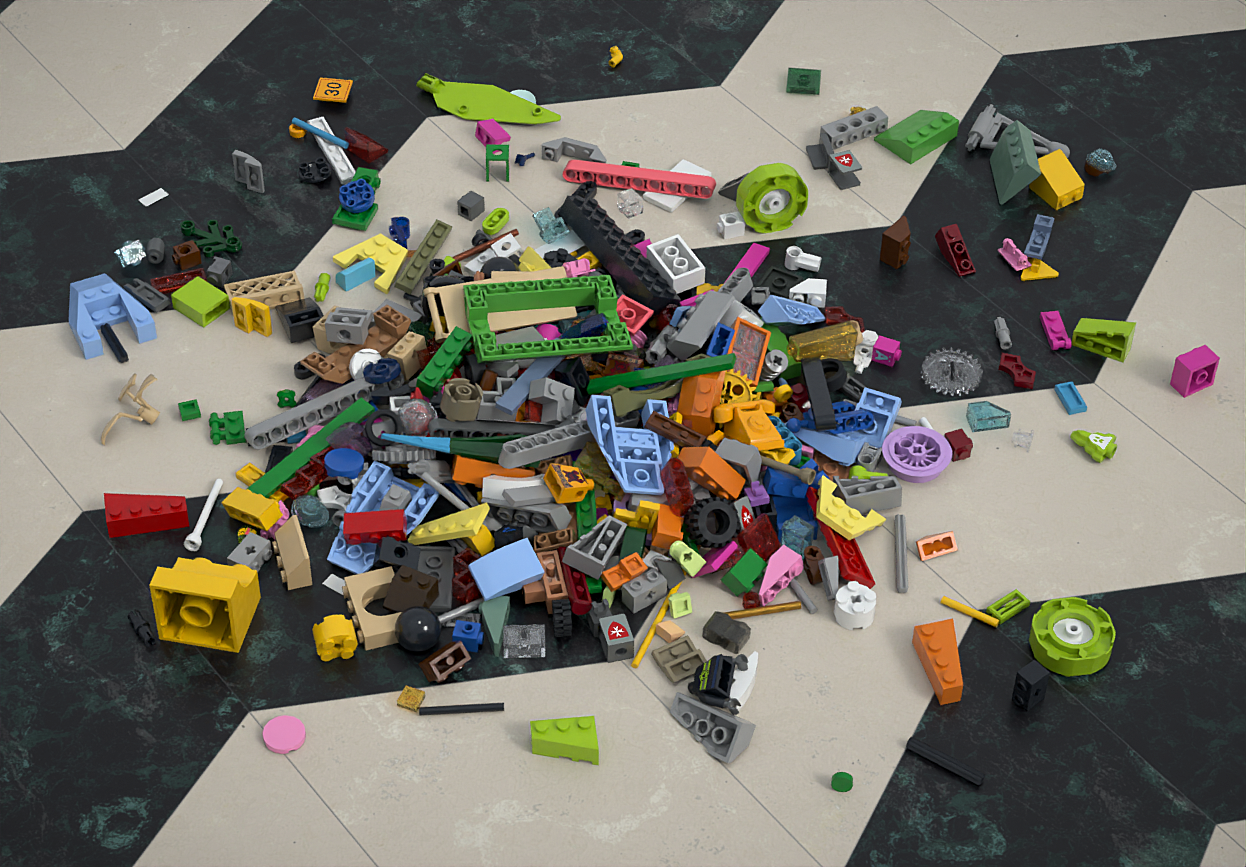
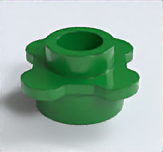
M289 389L278 391L277 397L279 402L277 405L280 408L285 406L293 408L296 405L294 400L296 396L295 391Z

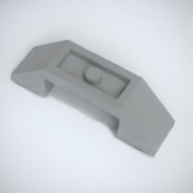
M567 137L542 144V159L558 162L562 155H567L590 162L606 163L607 161L597 145Z

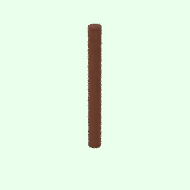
M517 229L511 230L452 258L457 259L458 262L491 248L492 244L511 233L515 237L519 235Z

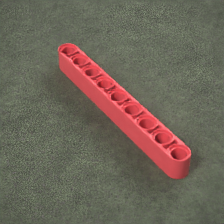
M582 160L568 161L562 174L563 178L569 182L584 183L586 181H593L599 186L703 199L710 198L716 187L715 179L710 176Z

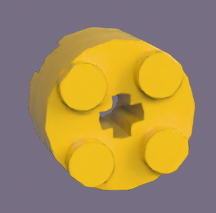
M331 615L324 617V622L319 625L317 623L314 624L312 631L317 653L321 660L330 661L337 657L349 659L354 655L353 651L356 650L358 643L352 619H345L344 615Z

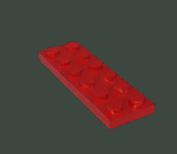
M809 487L806 495L816 518L817 501L819 500L818 490ZM816 518L821 527L820 531L827 540V546L831 549L833 556H838V567L841 577L846 581H856L871 589L875 585V581L855 538L848 540Z

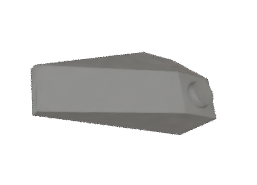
M679 692L676 693L670 713L685 728L691 731L695 736L694 738L701 742L712 756L726 763H731L749 745L756 727L755 724Z

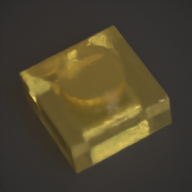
M405 686L397 700V706L417 712L425 699V691Z

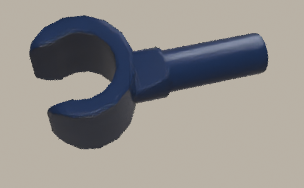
M535 153L528 155L517 154L515 164L518 163L520 166H524L525 161L534 157Z

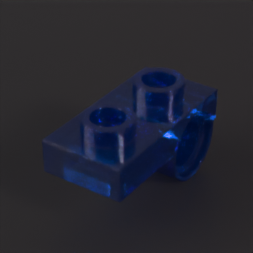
M393 217L389 226L390 236H394L393 241L406 249L407 239L410 237L409 219L406 217Z

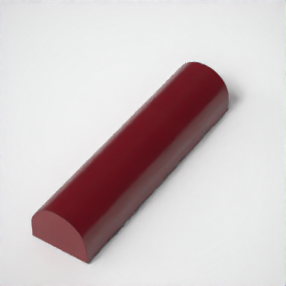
M560 546L557 552L572 612L577 615L586 614L592 608V600L585 574L562 562L567 547Z

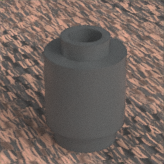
M153 238L147 244L145 258L150 263H160L163 260L165 244L160 238Z

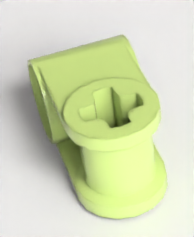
M675 541L670 546V555L692 577L707 563L698 553L682 541Z

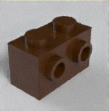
M462 641L449 642L419 663V666L428 682L437 681L439 683L448 678V674L464 667V663L469 661L471 657Z

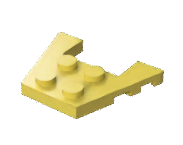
M380 233L334 255L333 262L346 269L357 258L361 261L366 258H372L375 261V269L383 273L374 282V287L388 294L391 284L394 283L398 271L401 270L408 256V249Z
M824 475L818 481L820 488L817 494L819 495V500L817 501L816 518L848 540L864 534L867 530L871 531L876 526L880 527L886 519L873 509L865 518L858 510L850 508L842 499L833 496L832 492L837 487V484Z

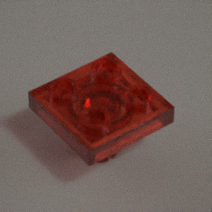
M761 513L737 536L738 544L743 548L744 553L751 548L765 562L781 547L767 514Z

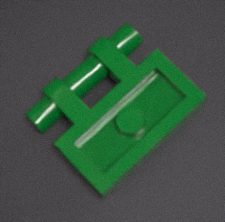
M243 410L223 413L224 418H219L215 412L210 414V438L213 444H220V440H226L227 445L246 443Z

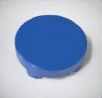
M358 179L340 187L339 199L341 206L346 211L360 213L368 210L373 205L375 194L371 185L366 183L364 179Z
M338 448L326 454L324 466L327 470V475L330 477L339 476L356 479L363 470L364 458L356 450Z

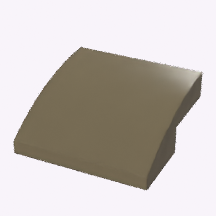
M688 635L657 648L651 653L660 669L673 684L694 675L696 668L707 662L701 650L695 648Z

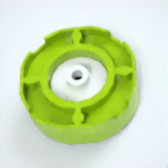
M784 163L761 165L746 175L738 186L736 207L745 223L754 228L756 232L766 234L782 231L793 225L792 221L799 214L800 216L804 214L808 205L809 191L799 173L790 165Z
M1077 597L1047 601L1041 606L1037 614H1034L1029 642L1034 657L1044 667L1067 677L1093 674L1099 671L1110 659L1116 633L1107 612L1101 607L1096 609L1087 604L1088 600Z

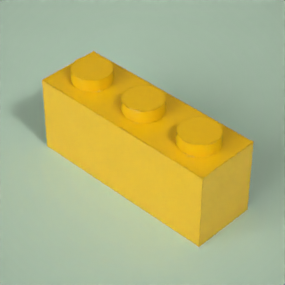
M237 487L221 502L230 517L268 531L283 516L277 501L265 498L261 494L252 493L249 489L245 490Z

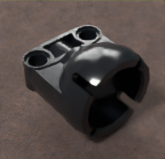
M452 275L427 276L423 279V290L428 287L436 288L472 282L474 277ZM422 291L420 302L422 312L427 319L431 317L432 322L428 300ZM436 294L434 298L438 314L445 317L440 296Z

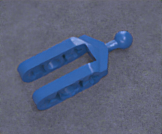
M847 401L832 403L835 420L839 424H836L835 430H828L826 432L839 434L867 429L872 425L874 416L863 409L855 411V405ZM811 408L808 412L803 413L802 420L799 421L797 418L789 419L786 427L792 433H797L801 428L805 427L816 430Z

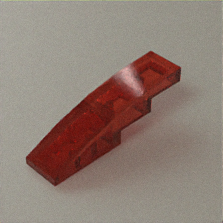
M335 443L310 457L309 464L298 469L295 472L294 478L281 485L280 491L295 501L312 490L328 477L324 466L326 454L334 449L344 447Z

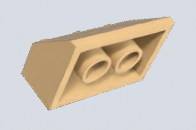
M293 515L275 532V541L272 542L274 554L278 553L279 555L276 556L278 568L283 569V571H280L283 583H287L288 590L312 585L309 555L298 517Z

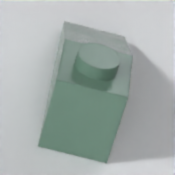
M499 596L487 601L484 600V602L480 601L479 614H482V623L496 657H499L510 612V597Z

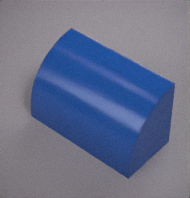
M718 322L705 355L710 357L726 355L735 330Z

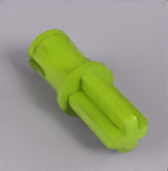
M321 273L315 285L314 298L316 302H323L326 293L329 291L328 285L331 277L327 273Z

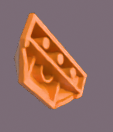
M726 370L683 378L677 412L683 416L682 422L686 427L706 436V439L709 435L714 434L716 425L714 422V409L720 404Z

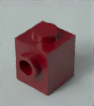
M962 428L945 433L944 437L952 448L951 460L953 462L964 460L971 456L973 442Z

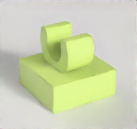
M677 592L670 595L668 598L670 614L674 619L692 613L691 598L688 592L681 594Z

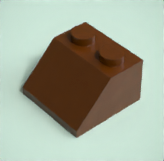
M903 215L882 234L880 261L895 269H898L902 264H906L909 259L908 250L911 244V233L906 216Z

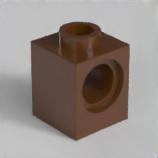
M193 240L173 247L174 254L172 255V260L175 265L178 264L181 270L202 264L200 250Z

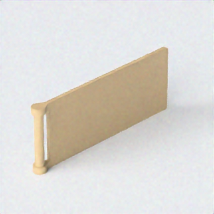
M561 266L443 287L425 288L423 292L428 300L436 332V342H445L456 326L470 333L465 315L463 285L567 278L565 268ZM436 294L440 296L449 333H443L434 298ZM575 306L488 313L487 320L490 331L497 332L577 317Z

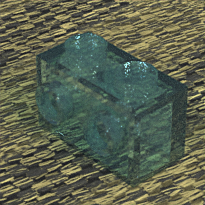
M794 515L782 525L780 544L801 555L803 561L804 549L812 546L814 526Z

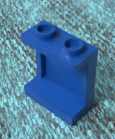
M772 495L777 511V542L817 540L818 523L814 521L807 495H805V499Z

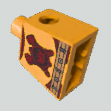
M550 463L543 478L557 504L582 501L587 491H592L594 488L593 479H586L577 467Z

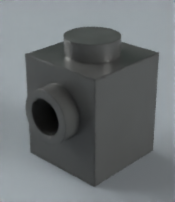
M469 191L457 201L458 215L469 221H473L485 211L484 197L473 191Z

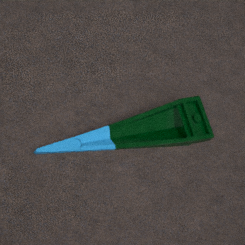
M381 434V439L498 463L504 443L527 437V435L522 434L473 438ZM540 460L522 466L538 468Z

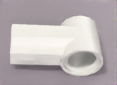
M791 246L786 252L785 267L790 270L803 268L818 272L822 258L803 253L801 248Z

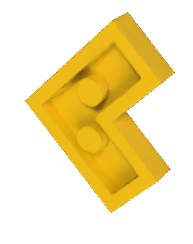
M640 500L636 512L616 508L613 517L626 523L627 526L647 529V534H650L659 513L660 504Z

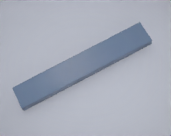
M566 356L536 359L496 402L495 408L512 416L529 397L530 382L547 377Z

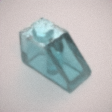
M988 401L968 403L966 418L972 432L1009 428L1011 412Z

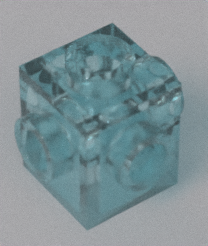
M129 240L121 244L123 248L114 252L122 268L130 264L134 267L142 263L141 259L146 257L145 248L138 240L133 243Z

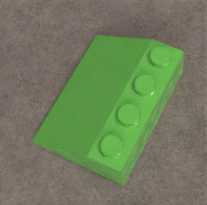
M919 110L874 137V141L909 164H912L957 137L959 120L947 112Z

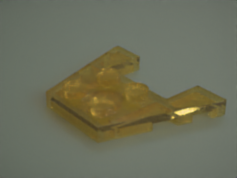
M587 441L573 467L579 468L586 479H593L594 483L599 485L603 492H610L615 496L614 499L621 502L625 493L619 482L611 479L614 473L598 443Z

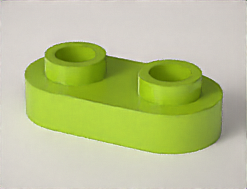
M505 208L494 209L482 222L483 232L488 235L498 233L509 221V211Z

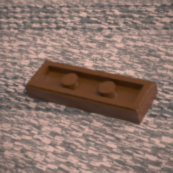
M654 410L644 428L682 447H701L706 436Z

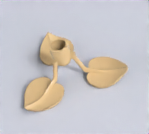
M134 373L123 387L118 400L121 401L125 394L130 396L134 402L140 405L137 411L139 416L122 412L117 413L107 423L102 432L101 443L104 446L108 432L121 417L136 419L140 422L145 420L151 425L155 422L160 412L142 398L143 390L154 381H157L153 374H150L143 381L135 396L130 393L129 388L135 385L137 374Z

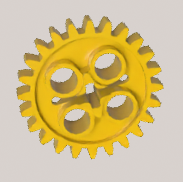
M730 369L729 372L726 370L724 389L721 396H724L726 393L727 382H731L728 397L731 400H728L727 403L748 402L758 397V395L752 394L756 387L749 386L753 381L745 380L747 374L741 377V370H738L736 374L734 369ZM734 386L741 387L742 394L739 396L735 395L732 388ZM723 398L720 399V404H724ZM724 422V423H719V429L722 428V426H723V424H725V422Z

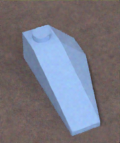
M770 295L758 310L762 320L768 325H799L821 322L826 319L816 306Z
M807 427L801 428L797 433H793L799 439L829 458L839 461V464L844 466H850V464L857 462L858 455L867 440L866 436L850 432L832 434L826 431L817 432Z

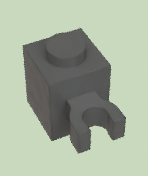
M603 599L601 603L592 602L591 610L586 613V620L594 637H598L599 634L603 633L599 619L612 616L607 599Z

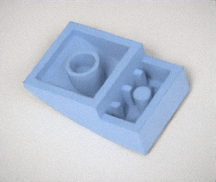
M864 387L855 411L863 409L872 413L874 421L869 428L850 431V433L866 436V442L869 445L877 448L882 447L885 438L890 434L902 403L901 398Z
M528 538L497 549L468 565L485 601L520 590L523 585L541 580L545 573Z

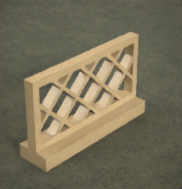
M295 271L224 284L225 292L229 296L232 315L231 299L234 297L261 302L269 306V310L275 309L277 305L304 299L303 286L300 284Z

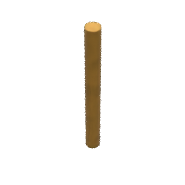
M795 601L720 613L721 621L797 610L801 609V602Z

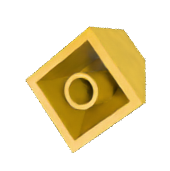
M1061 149L1038 159L1041 175L1029 184V188L1055 210L1078 201L1083 197L1085 184Z

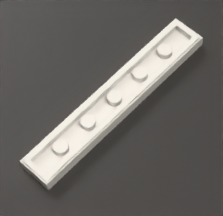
M324 117L307 121L308 124L334 136ZM313 134L341 184L346 185L350 183L355 170L341 146Z

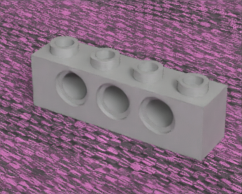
M878 106L821 126L820 134L827 133L834 150L886 131L888 116Z

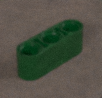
M632 526L626 527L619 562L635 552L638 553L641 559L643 558L647 529Z

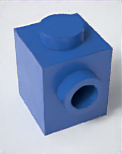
M456 620L452 642L462 641L467 651L477 652L479 644L482 645L484 642V632H481V623Z

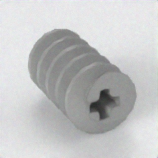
M775 349L766 354L759 381H772L787 368L788 359L782 351Z

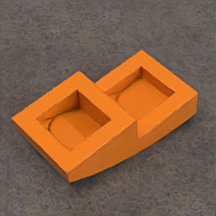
M635 552L620 560L618 565L602 572L600 577L610 591L613 592L622 587L623 584L641 575L648 567L638 553Z

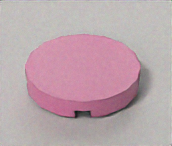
M287 715L278 716L270 720L264 726L262 733L266 747L280 754H286L293 749L294 751L299 749L306 738L304 724L299 719Z

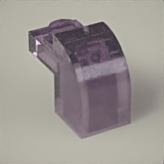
M355 422L341 424L326 438V441L334 449L345 448L350 444L363 457L373 448L370 440L360 434L365 428Z

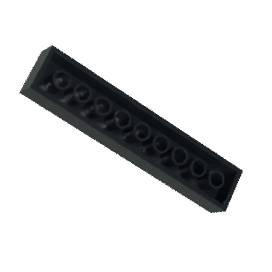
M567 195L559 214L632 300L653 310L654 313L652 315L672 318L681 301L676 291L659 275L658 270L653 268L650 261L633 245L632 240L627 238L624 231L607 215L606 210L600 207L597 200L582 198L578 195L575 197Z

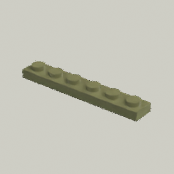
M436 219L397 279L395 288L408 294L413 292L429 267L430 261L434 259L450 234L453 226Z

